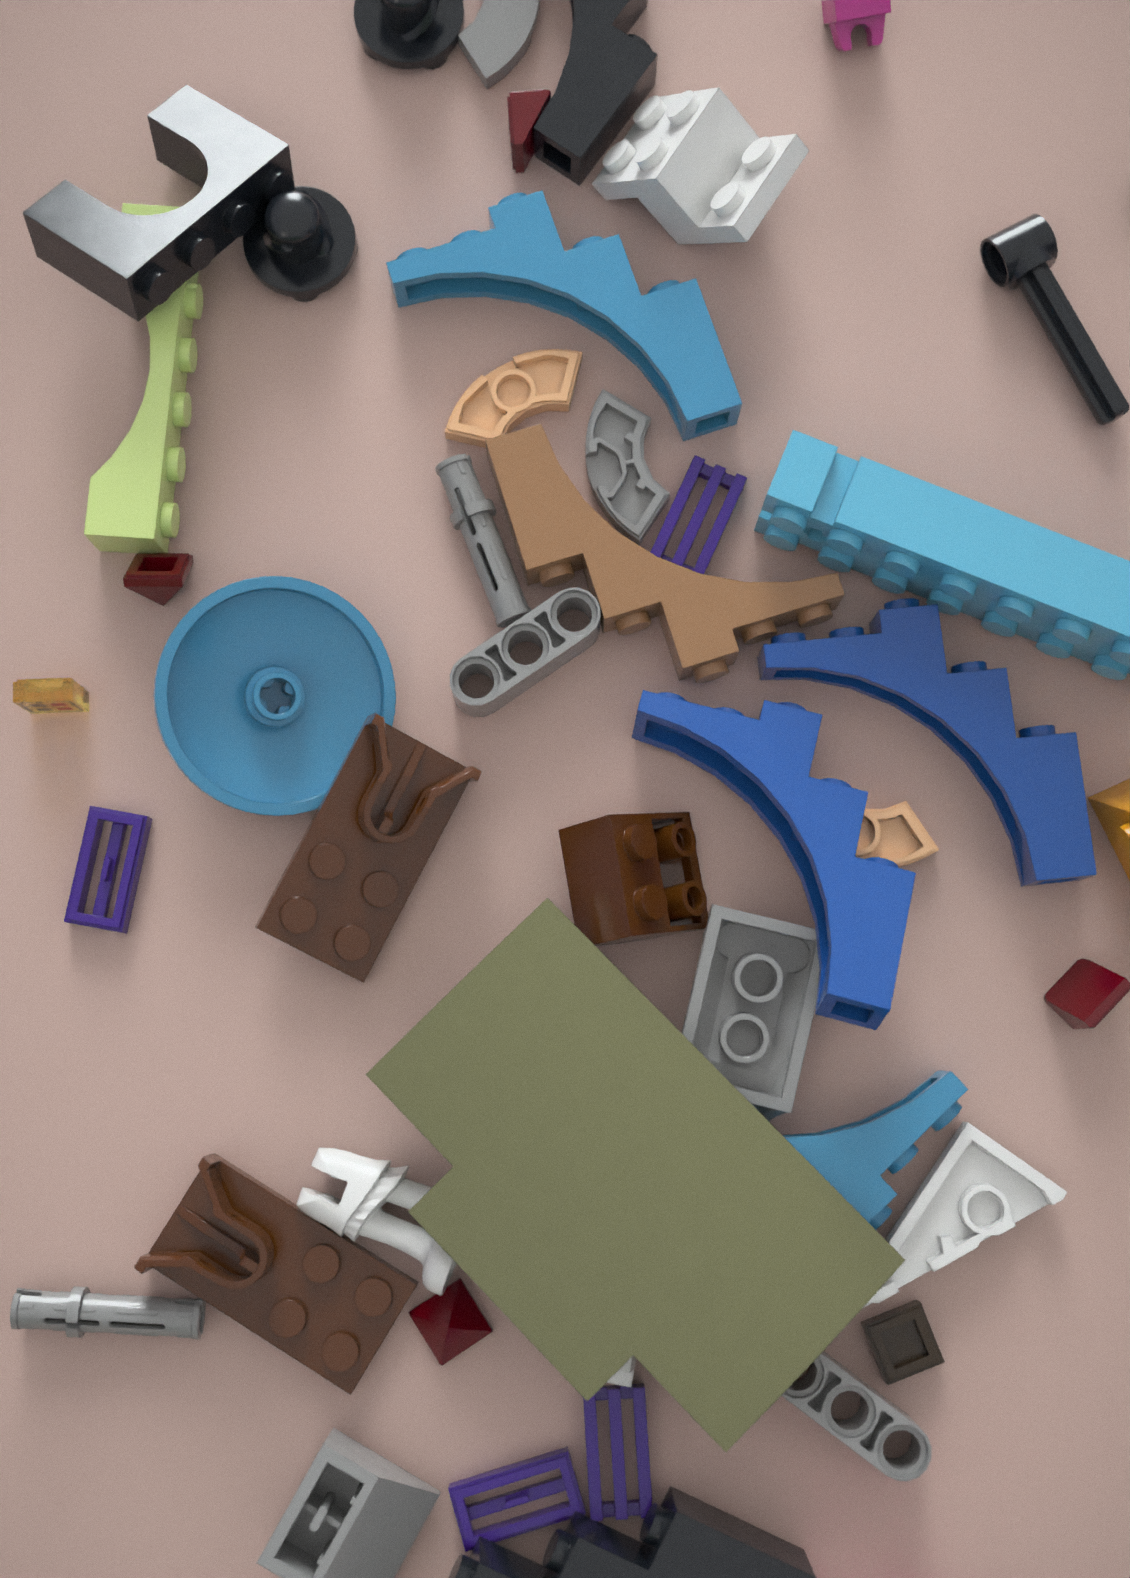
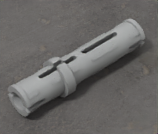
M455 455L443 460L435 468L453 509L450 520L453 528L462 532L476 572L496 618L497 627H507L530 612L531 608L528 607L512 567V562L493 519L497 512L491 499H485L471 464L470 455Z
M74 1286L71 1292L17 1288V1293H14L11 1303L10 1325L12 1329L66 1331L67 1337L82 1338L85 1332H103L200 1339L205 1323L206 1303L200 1298L179 1299L90 1293L89 1287Z

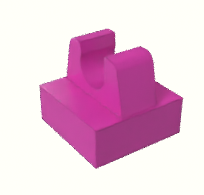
M890 0L821 1L823 23L829 24L835 47L838 51L852 50L851 32L857 25L862 26L866 31L867 46H876L882 43L885 14L891 13Z

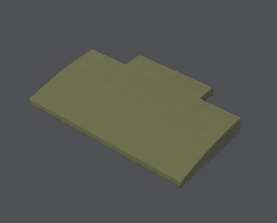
M549 898L545 899L366 1074L453 1166L408 1213L588 1402L634 1356L725 1452L743 1436L815 1361L905 1261L886 1239Z

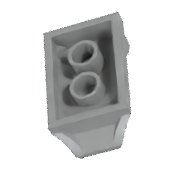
M711 904L682 1034L770 1121L784 1113H792L816 1007L819 978L816 932L814 928Z

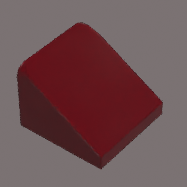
M547 89L509 92L510 96L507 97L513 170H516V173H524L534 155V126L551 100V92Z
M1081 958L1046 992L1044 1000L1072 1029L1095 1028L1130 991V982L1125 977L1089 959Z

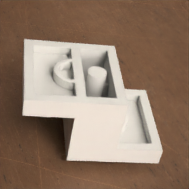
M719 87L698 91L688 90L679 94L660 97L652 96L642 103L633 116L635 123L623 140L616 143L604 156L602 161L604 167L592 185L605 200L638 198L678 245L748 242L808 154L809 149L797 134L759 138Z

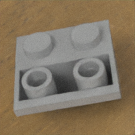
M333 1427L258 1559L257 1564L281 1578H394L441 1491Z

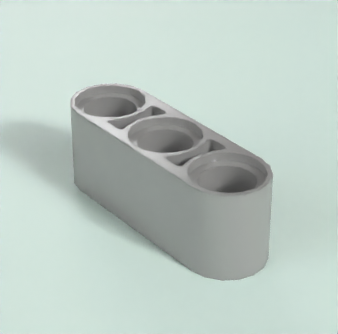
M579 587L559 591L460 658L450 673V688L457 706L465 714L473 717L488 716L587 650L596 641L600 632L601 616L597 599L589 591ZM577 609L584 612L589 617L590 623L583 630L571 632L564 629L558 622L559 617L568 610ZM521 642L535 643L542 650L541 657L530 665L516 663L510 657V653ZM474 674H483L490 677L494 685L486 696L471 698L462 692L464 681Z
M825 1351L810 1365L807 1374L802 1379L795 1381L782 1394L786 1400L886 1476L896 1481H910L920 1477L927 1470L931 1461V1445L927 1435L907 1413ZM845 1391L858 1393L860 1395V1407L856 1414L848 1419H837L831 1415V1405L835 1397ZM898 1430L910 1432L911 1444L903 1456L897 1458L884 1456L883 1445L891 1433Z

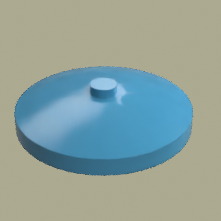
M262 576L241 580L216 590L197 603L180 620L170 634L158 661L154 679L153 698L155 717L162 741L174 763L191 783L214 800L229 807L254 814L283 816L318 809L367 716L377 713L384 717L385 723L393 726L396 691L392 666L380 637L369 621L350 602L337 593L310 581L293 577Z

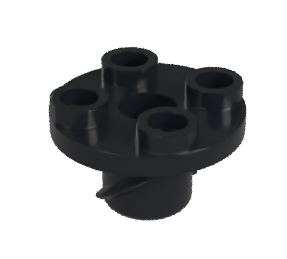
M355 0L354 22L365 54L374 60L399 69L425 68L434 70L441 67L447 61L448 54L457 45L458 34L464 28L463 0Z
M295 186L293 191L283 192L275 196L267 205L265 215L243 235L245 257L256 278L270 290L292 297L300 302L312 301L319 294L337 285L350 270L358 250L353 221L343 204L331 194L307 186Z

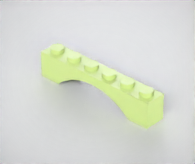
M122 204V212L133 215L161 214L179 208L175 206ZM199 271L175 290L167 301L158 305L146 315L150 335V370L142 404L130 431L114 454L90 478L84 535L99 551L134 554L168 553L169 538H176L178 535L180 512L178 504L173 502L176 482H183L186 470L185 451L183 447H180L181 429L182 427H189L192 414L191 397L186 392L187 374L194 373L197 367V343L195 338L191 337L193 319H200L203 312L202 286L197 284Z

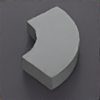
M483 0V4L474 22L458 34L459 47L487 89L504 78L518 64L527 51L537 22L540 0Z
M603 389L595 402L587 427L585 455L588 479L596 501L608 520L620 533L640 546L667 504L670 493L653 479L644 460V440L651 424V417Z

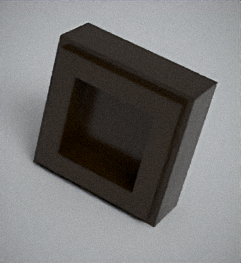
M918 1300L860 1322L882 1379L887 1385L944 1363L922 1304Z

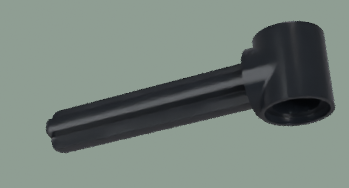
M1032 214L982 240L980 253L988 275L1000 287L1008 285L1010 290L1021 289L1097 423L1107 425L1124 416L1129 411L1128 402L1050 270L1056 262L1058 247L1055 235L1048 222L1042 216Z

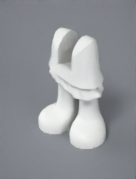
M318 1148L311 1166L329 1174L333 1178L348 1182L342 1199L314 1189L302 1188L296 1206L314 1220L332 1229L340 1237L346 1234L354 1242L359 1235L371 1238L399 1249L419 1260L423 1265L422 1281L427 1290L442 1296L457 1263L423 1227L384 1212L381 1208L389 1202L410 1210L432 1187L406 1179L405 1176L409 1166L395 1168L390 1167L391 1160H375L335 1148Z

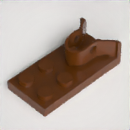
M377 713L367 716L258 919L255 928L364 983L468 783L478 781L482 771L473 766L465 767L385 723L384 717Z
M216 1153L203 1156L198 1164L200 1170L149 1253L140 1256L134 1268L141 1274L154 1268L351 1395L419 1282L347 1236L343 1235L340 1237L326 1225L302 1212L295 1203Z

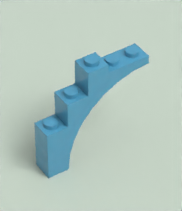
M543 190L529 195L514 193L500 200L497 205L488 207L490 230L484 232L478 230L466 231L455 236L449 243L430 249L422 247L412 248L400 254L396 260L386 262L392 290L399 308L440 298L489 297L534 305L570 318L604 338L639 368L666 404L683 442L736 425L738 422L742 401L696 278L679 283L677 280H668L657 284L647 294L641 296L619 234L604 239L600 236L588 237L579 241L572 249L564 251Z
M938 1070L901 1100L859 1121L815 1133L785 1134L783 1136L875 1229H878L892 1213V1209L887 1204L898 1195L880 1175L886 1169L891 1174H895L906 1166L919 1150L914 1142L930 1126L934 1131H939L951 1122L962 1109L957 1100L968 1088L952 1071Z

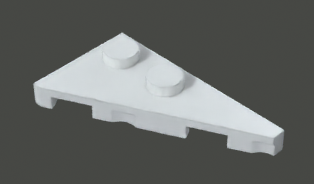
M962 1122L885 1238L905 1261L864 1307L872 1303L882 1302L898 1293V1288L932 1270L935 1272L978 1248L979 1243L993 1235L999 1236L1015 1227L1016 1222L1048 1204L1054 1205L1064 1199L1067 1191L970 1123Z

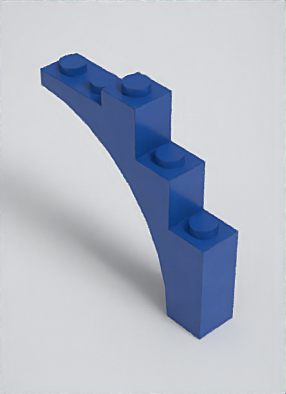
M904 598L884 604V609L878 610L869 623L870 634H864V628L845 627L829 632V638L806 640L805 633L794 632L776 635L770 639L771 644H763L757 657L760 680H807L852 689L892 705L931 730L967 765L991 799L1010 840L1021 887L1080 881L1097 875L1076 732L1056 734L1054 725H1040L1019 730V738H1016L1007 668L987 669L986 662L973 661L954 665L951 667V673H947L938 604L920 606L919 600L916 598Z
M643 690L637 709L632 738L675 753L714 775L748 803L780 841L801 879L815 923L819 978L815 1014L877 1030L891 1009L916 872L901 869L896 863L885 858L870 857L862 859L855 857L868 792L852 788L847 782L839 779L824 778L820 780L809 777L822 714L807 711L804 707L792 702L775 703L764 700L758 719L746 717L738 710L732 708H711L688 702L680 695L661 692L657 694Z

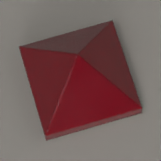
M137 553L123 577L124 587L164 606L183 587L194 563L193 555H189V553Z
M461 1277L448 1285L442 1296L435 1294L408 1312L441 1366L493 1332L491 1325Z

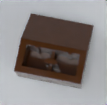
M690 812L609 814L558 830L574 925L595 946L621 944L706 928L708 921L707 897L703 889L696 851V837L692 829Z

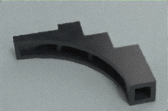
M570 0L573 23L570 50L556 91L534 126V155L537 159L579 186L655 86L658 54L653 52L649 44L635 34L627 35L647 8L648 0Z
M670 1486L662 1504L654 1503L649 1508L640 1530V1541L575 1511L566 1530L558 1528L552 1535L544 1555L543 1565L479 1536L469 1557L464 1554L459 1555L449 1578H816L804 1549Z

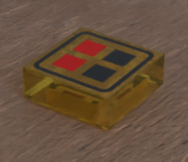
M71 677L18 679L17 682H13V703L30 714L89 712V692Z

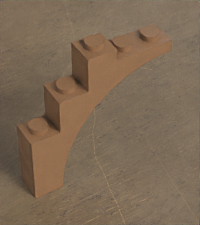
M542 424L485 440L489 465L527 585L541 582L542 587L557 586L570 581L575 577V571L583 569L589 591L597 599L600 606V625L603 633L617 629L619 635L636 633L649 627L652 624L651 619L658 617L679 681L694 677L695 682L700 684L727 675L729 673L728 666L735 663L739 654L737 639L742 638L745 645H750L774 637L778 633L777 627L798 621L800 628L823 623L833 617L832 611L837 609L845 595L838 572L793 582H744L700 574L659 558L617 532L583 499L559 465Z

